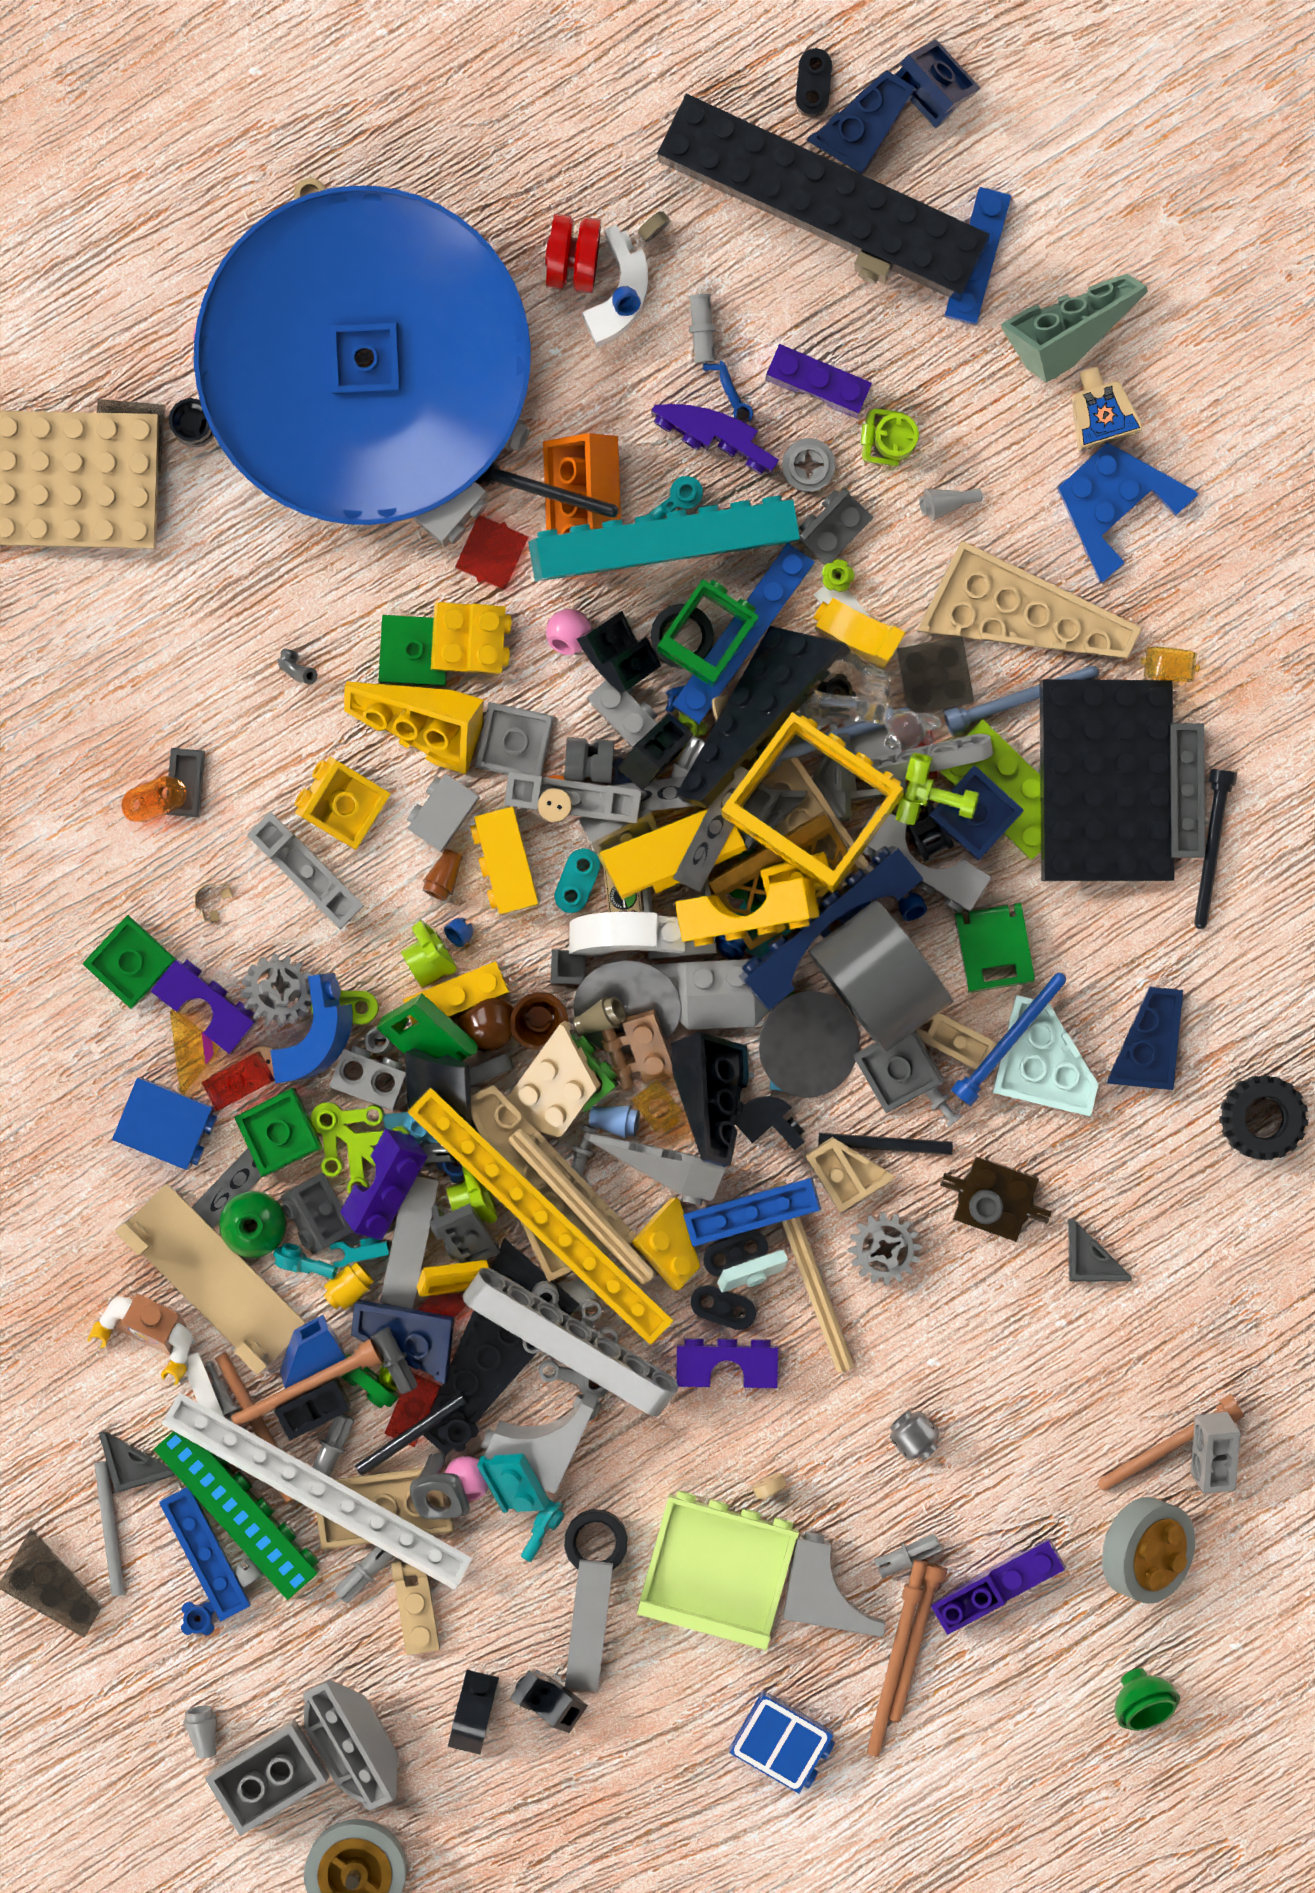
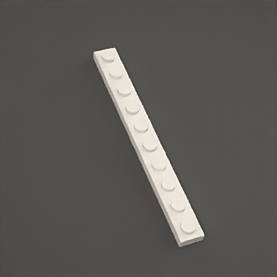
M180 1392L161 1423L453 1590L458 1587L472 1560L468 1555Z

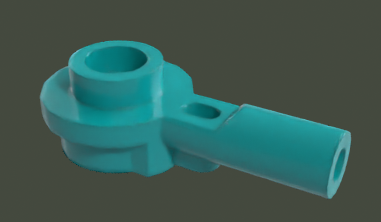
M691 476L677 478L671 485L670 497L646 515L654 514L655 520L665 518L667 516L666 513L672 512L677 508L692 509L701 502L703 496V488L700 482Z
M284 1243L282 1247L274 1249V1264L281 1269L308 1274L313 1272L332 1280L337 1274L338 1268L320 1260L315 1261L307 1258L306 1254L301 1252L302 1248L295 1244Z
M550 1500L546 1510L538 1512L531 1530L533 1535L521 1553V1557L526 1561L532 1562L542 1545V1539L550 1528L555 1530L562 1522L565 1513L562 1512L563 1504L561 1502L555 1503Z

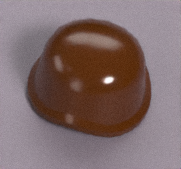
M530 993L520 999L511 1013L510 1025L512 1035L522 1046L542 1050L557 1027L564 1020L569 1023L567 1011L563 1003L550 993Z
M501 998L486 999L460 1016L457 1020V1025L476 1042L478 1051H495L510 1041L512 1036L510 1017L514 1008L510 1002Z

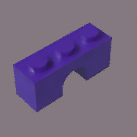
M782 344L778 345L765 378L766 381L794 393L799 391L816 397L825 402L827 407L855 419L860 414L872 384L867 380Z
M188 959L184 963L175 960L152 988L151 992L176 1012H181L186 1004L193 999L200 998L205 1000L212 1008L213 1017L203 1034L228 1054H233L257 1022L251 1018L254 1012L251 1009L246 1010L244 1008L245 1004L241 1001H238L235 1005L225 997L228 991L216 981L212 980L208 984L199 976L202 970Z
M385 1128L371 1154V1158L376 1165V1175L371 1187L368 1188L355 1184L340 1211L354 1233L379 1240L384 1238L428 1157L412 1135Z
M684 1338V1344H677L676 1382L678 1387H710V1375L714 1366L722 1361H732L738 1364L743 1371L744 1388H778V1346L771 1345L770 1339H751V1345H737V1339L721 1338L717 1339L716 1345L704 1344L703 1338Z

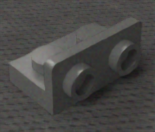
M846 488L840 493L834 490L822 502L825 509L816 518L811 514L799 527L802 531L799 541L825 565L832 563L874 518L850 495Z
M323 1172L280 1196L283 1201L282 1208L284 1213L290 1220L294 1221L299 1230L298 1236L302 1245L309 1249L312 1254L353 1232L341 1214L342 1205Z
M470 1203L444 1215L438 1205L431 1207L434 1219L430 1221L431 1229L438 1240L441 1238L444 1240L446 1251L452 1260L457 1258L460 1263L480 1261L500 1253L497 1241Z

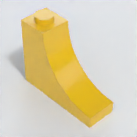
M832 598L829 604L823 601L813 619L818 621L815 630L834 641L845 643L852 652L882 670L906 633L896 626H889L878 622L835 598Z

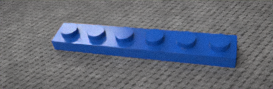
M786 544L746 600L756 608L754 613L759 616L758 622L715 686L712 688L692 675L672 703V707L693 720L696 724L699 725L712 707V699L721 695L815 561L791 544ZM734 617L704 660L716 667L745 623Z

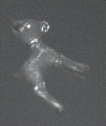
M851 652L844 659L839 656L827 670L840 672L845 675L857 692H859L858 697L828 694L817 690L812 692L811 700L807 706L806 718H842L862 723L885 725L887 737L884 744L890 750L897 748L909 750L919 745L920 742L931 745L933 744V739L927 731L937 729L941 725V720L934 714L899 711L890 707L891 679L895 676V671H886L866 663L859 656Z

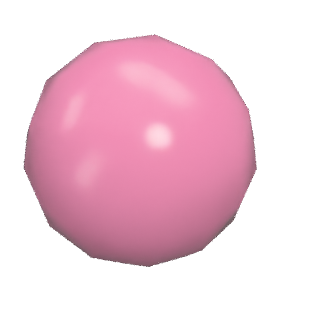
M563 609L555 612L548 620L545 633L549 645L555 651L564 655H573L583 651L577 638L592 629L590 621L582 612L576 609Z
M471 1456L456 1458L449 1463L444 1472L456 1474L460 1478L468 1502L481 1498L488 1489V1485L477 1467L479 1459Z

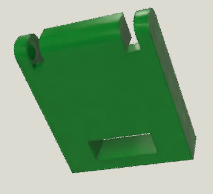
M1021 903L1014 904L1015 916L1010 917L1008 905L968 912L970 924H964L962 913H955L968 993L1035 982ZM1015 964V977L984 982L983 969Z
M423 993L384 1015L376 1027L404 1054L406 1051L417 1048L435 1058L448 1054L463 1061L474 1055L478 1049L476 1042ZM411 1015L414 1019L418 1021L417 1023L403 1030L407 1022L409 1021L407 1016Z

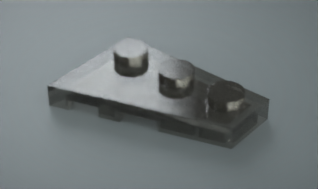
M31 1528L0 1581V1590L85 1638L103 1606L34 1529Z

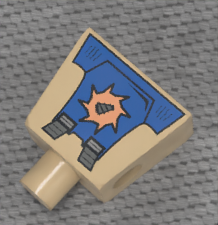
M1099 367L1079 373L1085 391L1076 393L1071 398L1079 452L1106 444L1107 442L1110 443L1139 434L1142 431V424L1119 381L1104 385Z

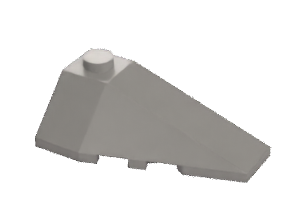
M588 1132L585 1134L587 1141L672 1191L683 1195L682 1201L702 1205L703 1199L713 1201L726 1170V1167L703 1162L701 1157L697 1155Z

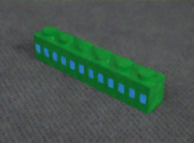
M174 1431L153 1449L287 1601L318 1574L320 1568L317 1564L320 1561L308 1547L302 1549L294 1539L297 1538V1535L286 1522H283L281 1525L272 1516L275 1510L263 1497L257 1499L249 1490L253 1487L250 1481L241 1472L235 1474L227 1465L229 1462Z

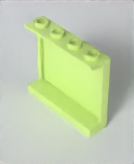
M677 1490L676 1495L669 1494L638 1604L637 1614L767 1650L770 1632L796 1538L799 1536L798 1529L793 1528V1522L775 1517L773 1522L760 1519L761 1513L742 1508L741 1513L728 1510L729 1504L710 1499L709 1504L696 1501V1495L685 1491Z

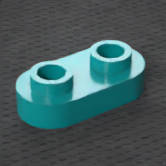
M585 848L577 849L568 857L554 893L556 905L566 913L579 912L588 901L600 870L599 858L592 850ZM580 859H587L589 861L590 867L587 871L578 870L577 862ZM568 890L577 892L578 897L575 902L569 903L565 900L564 895Z

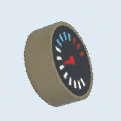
M659 211L639 228L638 234L645 242H648L657 236L671 220L664 211Z

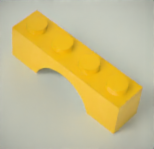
M813 877L770 884L768 896L763 905L756 912L748 916L738 915L730 911L722 903L718 895L675 902L682 942L694 941L695 947L714 944L715 936L725 935L726 941L746 938L745 931L757 929L758 935L778 932L777 925L789 923V928L795 929L810 926L809 919L819 918Z

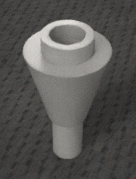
M980 488L963 492L925 489L924 496L920 497L919 503L923 516H928L932 522L961 508L962 505L981 502L983 496Z

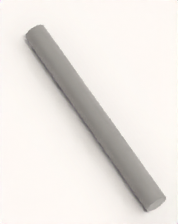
M107 1461L94 1462L111 1595H124L125 1590Z

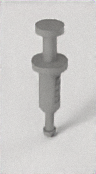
M937 1087L925 1093L933 1103L930 1108L935 1110L939 1107L949 1120L946 1123L948 1127L962 1117L960 1114L955 1115L946 1104V1101L950 1098L948 1094L943 1096Z
M582 1125L581 1127L585 1132L580 1146L573 1145L572 1148L575 1151L571 1167L581 1177L588 1156H593L594 1151L588 1149L590 1142L585 1139L586 1132L597 1134L598 1129L587 1125Z
M207 1362L206 1369L209 1370L214 1381L212 1382V1387L224 1417L227 1416L229 1421L232 1422L231 1416L240 1410L239 1405L234 1406L224 1381L219 1379L215 1372L213 1362Z

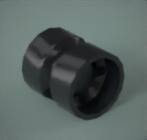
M187 398L173 406L169 415L170 429L180 442L188 447L197 448L205 446L212 441L214 434L208 425L200 400Z

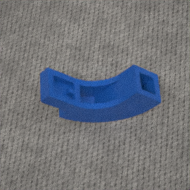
M335 973L308 976L313 1008L312 1026L308 1035L299 1044L288 1048L270 1050L275 1083L307 1079L324 1072L339 1058L346 1047L352 1028V1004L340 1005L341 989L336 980Z

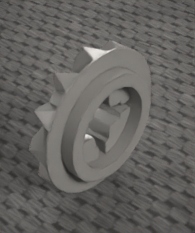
M806 438L798 440L786 450L783 456V474L786 481L796 490L810 493L823 489L831 481L835 472V458L831 449L817 439ZM807 452H810L812 462L823 464V466L813 469L810 479H808L805 469L794 467V465L804 463Z

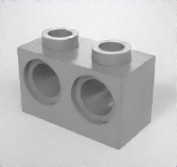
M354 1045L351 1051L343 1049L329 1087L394 1110L406 1079V1071L401 1070L403 1063L384 1057L383 1062H379L370 1058L371 1051ZM351 1061H357L363 1067V1075L356 1081L349 1079L345 1073L346 1065ZM381 1073H390L394 1077L395 1085L389 1092H383L377 1087V1078Z
M1228 1412L1195 1415L1191 1475L1203 1494L1236 1490L1240 1431Z

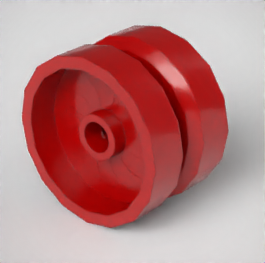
M554 214L551 235H548L546 248V288L563 290L568 282L569 269L574 270L573 286L577 292L593 293L600 245L601 219L584 217L580 222L578 238L573 237L574 220L572 216Z

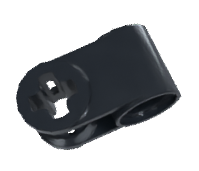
M930 801L925 806V817L917 821L915 825L907 824L911 839L924 862L929 860L930 855L946 847L948 849L954 847L950 835L928 816L934 810ZM939 837L937 841L926 846L927 842Z

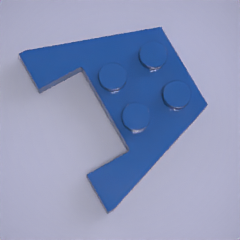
M1108 442L1057 488L1073 526L1076 528L1082 541L1086 555L1089 557L1095 570V575L1101 584L1125 563L1102 538V535L1140 500L1152 491L1171 513L1176 516L1199 495L1195 490Z

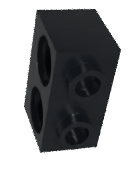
M668 713L633 747L618 767V770L643 791L678 757L694 734L672 714Z
M338 1378L276 1408L274 1411L290 1441L349 1411L351 1403Z

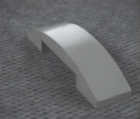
M509 772L504 802L506 806L538 810V800L542 793L548 789L557 788L565 791L572 800L570 815L635 824L638 822L642 790Z
M269 812L247 834L340 930L364 907L351 891L272 812Z
M417 1175L399 1208L380 1303L413 1309L417 1292L416 1286L420 1278L432 1218L431 1207L435 1203L439 1179Z
M579 1560L565 1688L598 1692L613 1563Z

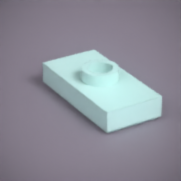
M779 1250L723 1270L717 1282L721 1292L723 1293L745 1284L748 1287L762 1284L767 1280L766 1277L783 1271L788 1262L784 1250Z

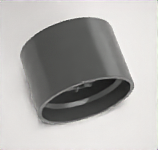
M874 900L808 950L829 983L885 1053L953 1003L950 994L931 966L894 918L877 900Z

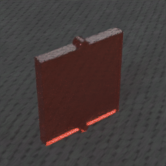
M480 515L473 525L455 568L476 577L479 583L485 581L506 590L529 536L508 528L505 522L499 524Z

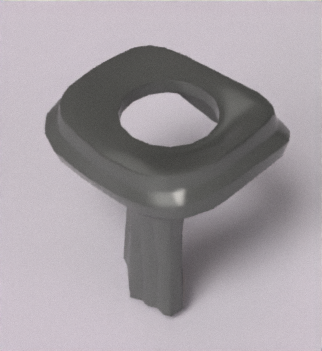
M442 1452L429 1455L423 1471L410 1485V1495L418 1514L426 1519L455 1518L465 1516L470 1511L468 1499L460 1478L453 1473L439 1474L446 1463V1455ZM434 1490L441 1491L449 1497L451 1506L434 1507L429 1502L427 1494Z

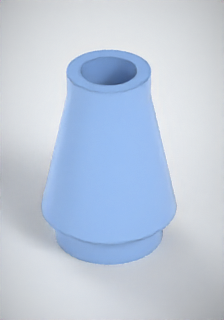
M592 1106L589 1115V1126L600 1128L623 1138L628 1136L635 1137L640 1121L639 1110L632 1109V1106Z

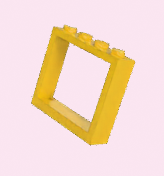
M792 712L721 809L722 817L807 876L813 877L814 881L833 893L901 800L903 788L900 786L901 782L894 778L893 774L888 771L882 774L873 768L874 763L867 756L860 752L854 755L844 748L846 743L832 733L826 736L817 729L818 724L814 720L808 719L803 715L799 717ZM795 734L887 796L834 871L742 808Z

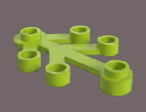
M323 1102L317 1105L311 1114V1123L315 1131L323 1136L325 1159L321 1165L323 1173L329 1177H334L343 1169V1162L338 1157L337 1151L338 1136L347 1143L351 1181L347 1186L348 1193H351L354 1182H360L364 1187L369 1188V1183L364 1176L363 1157L376 1167L375 1162L371 1158L374 1147L371 1145H377L384 1130L356 1133L346 1124L365 1121V1123L371 1126L378 1125L385 1116L383 1108L372 1104L365 1109L342 1110L335 1103ZM369 1110H377L379 1119L376 1121L371 1120L368 1117ZM327 1113L332 1116L333 1122L331 1125H326L322 1122L323 1114ZM396 1126L392 1129L410 1135L405 1126ZM329 1160L337 1163V1171L332 1172L327 1168Z

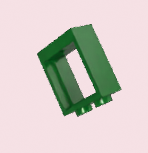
M702 579L659 642L657 651L713 688L758 622L759 616L754 613L756 608L749 602L741 598L736 601L726 595L728 590L714 580L708 583ZM703 597L745 623L716 667L675 641Z

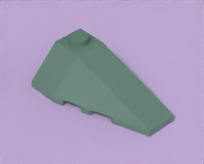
M1124 274L1090 286L1086 294L1070 298L1068 294L1058 297L1059 303L1043 309H1040L1039 304L1029 307L1002 323L1001 327L1026 368L1047 383L1074 367L1148 292L1147 286L1129 274Z

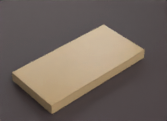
M446 1465L442 1467L439 1474L444 1473L446 1471ZM424 1467L333 1479L431 1535L455 1532L453 1518L426 1519L421 1517L414 1507L410 1495V1485L414 1479L419 1477ZM434 1490L427 1494L429 1502L434 1507L451 1506V1500L445 1493ZM316 1512L321 1550L370 1543Z

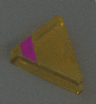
M172 1009L170 1011L179 1090L185 1095L221 1047L203 1034L204 1031L187 1017Z

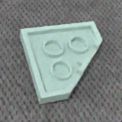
M1015 996L1007 1031L1034 999ZM1048 1003L999 1062L992 1093L1091 1117L1099 1084L1092 1072H1090L1069 1034L1065 1031L1050 1003Z

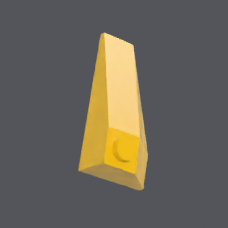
M346 682L344 686L345 712L377 731L385 729L400 738L398 743L407 749L412 745L427 754L425 759L434 765L463 774L467 773L483 726L484 699L454 690Z

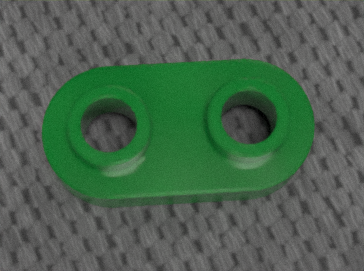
M360 1366L341 1376L353 1387L359 1385L368 1392L366 1397L379 1408H382L384 1405L391 1408L400 1397L396 1390L381 1384L379 1376L368 1367L362 1368Z

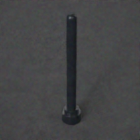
M495 461L476 481V483L484 486L493 485L497 482L610 518L616 517L619 513L618 507L614 504L500 470L499 465H496Z
M1211 769L1209 782L1212 783L1211 789L1214 790L1194 920L1195 927L1200 930L1205 929L1208 924L1227 794L1231 792L1232 786H1236L1237 772Z

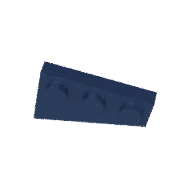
M886 70L859 93L856 99L831 117L829 122L816 133L811 134L806 141L859 174L864 175L917 89Z
M1148 987L1106 1083L1167 1090L1174 1089L1183 990Z
M357 1300L354 1303L351 1336L365 1342L371 1339L373 1334L390 1327V1331L401 1352H406L407 1356L405 1359L410 1367L427 1372L442 1384L448 1381L455 1317Z

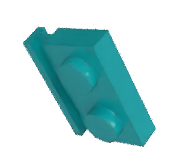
M524 1453L494 1455L493 1459L481 1456L477 1467L503 1513H507L509 1509H515L516 1512L546 1510L550 1500Z

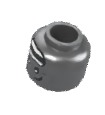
M907 1410L889 1427L892 1430L890 1435L891 1443L907 1460H914L919 1456L926 1460L938 1448L935 1441L939 1437V1430L921 1411L912 1413L910 1410Z

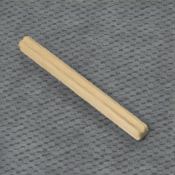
M522 1129L515 1131L509 1137V1143L640 1284L644 1285L649 1282L654 1276V1271Z
M785 1181L778 1182L770 1186V1189L787 1183ZM800 1217L782 1221L835 1368L839 1373L850 1370L854 1364Z

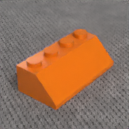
M587 433L543 441L544 483L614 504L619 509L618 515L610 518L545 497L546 530L557 529L558 535L570 533V527L589 524L590 530L603 528L602 522L621 519L618 436Z

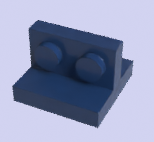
M936 39L908 54L900 63L903 67L895 74L917 89L910 101L935 128L941 126L961 103L973 97L981 88Z
M974 765L957 785L950 790L952 793L963 796L966 789L980 793L973 819L959 816V808L941 803L928 816L979 861L1024 810Z

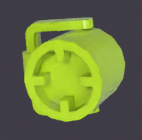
M883 409L868 411L865 424H862L860 445H863V461L898 467L899 461L908 458L916 448L919 432L915 421L903 412ZM875 415L884 416L883 419L878 423L875 432ZM874 441L878 453L884 458L871 457V448L874 445Z
M419 920L411 927L418 941L403 949L401 954L423 989L443 976L455 973L457 967L437 931L423 920Z
M462 1167L465 1182L446 1188L452 1211L470 1203L482 1221L487 1223L495 1222L498 1216L491 1192L465 1167Z

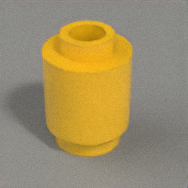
M355 1262L352 1266L348 1264L336 1274L333 1280L330 1279L324 1285L327 1292L323 1295L336 1310L340 1306L347 1310L370 1290L369 1286L374 1280L359 1262Z

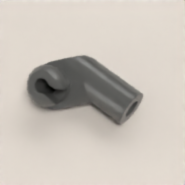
M284 648L281 651L280 659L277 658L279 668L297 682L313 684L317 680V671L311 667L296 664L299 658L298 652Z

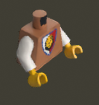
M135 1294L130 1298L121 1296L114 1298L101 1316L100 1322L94 1323L87 1341L90 1342L92 1337L101 1339L100 1348L102 1349L106 1347L112 1334V1329L115 1328L169 1355L171 1360L162 1371L161 1378L165 1380L168 1374H171L176 1380L174 1385H177L187 1372V1367L184 1363L187 1360L192 1343V1334L186 1328L185 1322L178 1313L140 1294Z

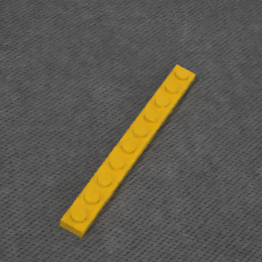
M429 1088L407 1111L411 1117L649 1345L669 1327L673 1320L432 1088Z

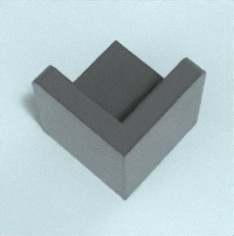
M552 949L551 983L581 984L585 979L586 955L569 954V950Z

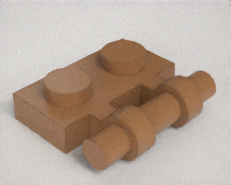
M655 1009L626 1017L625 1021L622 1022L623 1032L615 1033L614 1029L601 1031L604 1038L601 1041L604 1051L609 1052L613 1063L612 1071L618 1075L616 1079H619L622 1089H627L634 1085L631 1076L633 1072L639 1071L643 1082L673 1074L672 1056ZM630 1044L634 1058L625 1060L621 1047Z

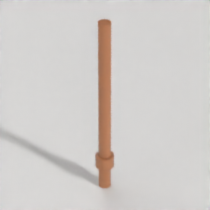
M914 1560L909 1583L904 1585L901 1597L904 1603L866 1752L868 1755L875 1757L880 1756L917 1603H921L924 1589L921 1587L927 1562L922 1560Z

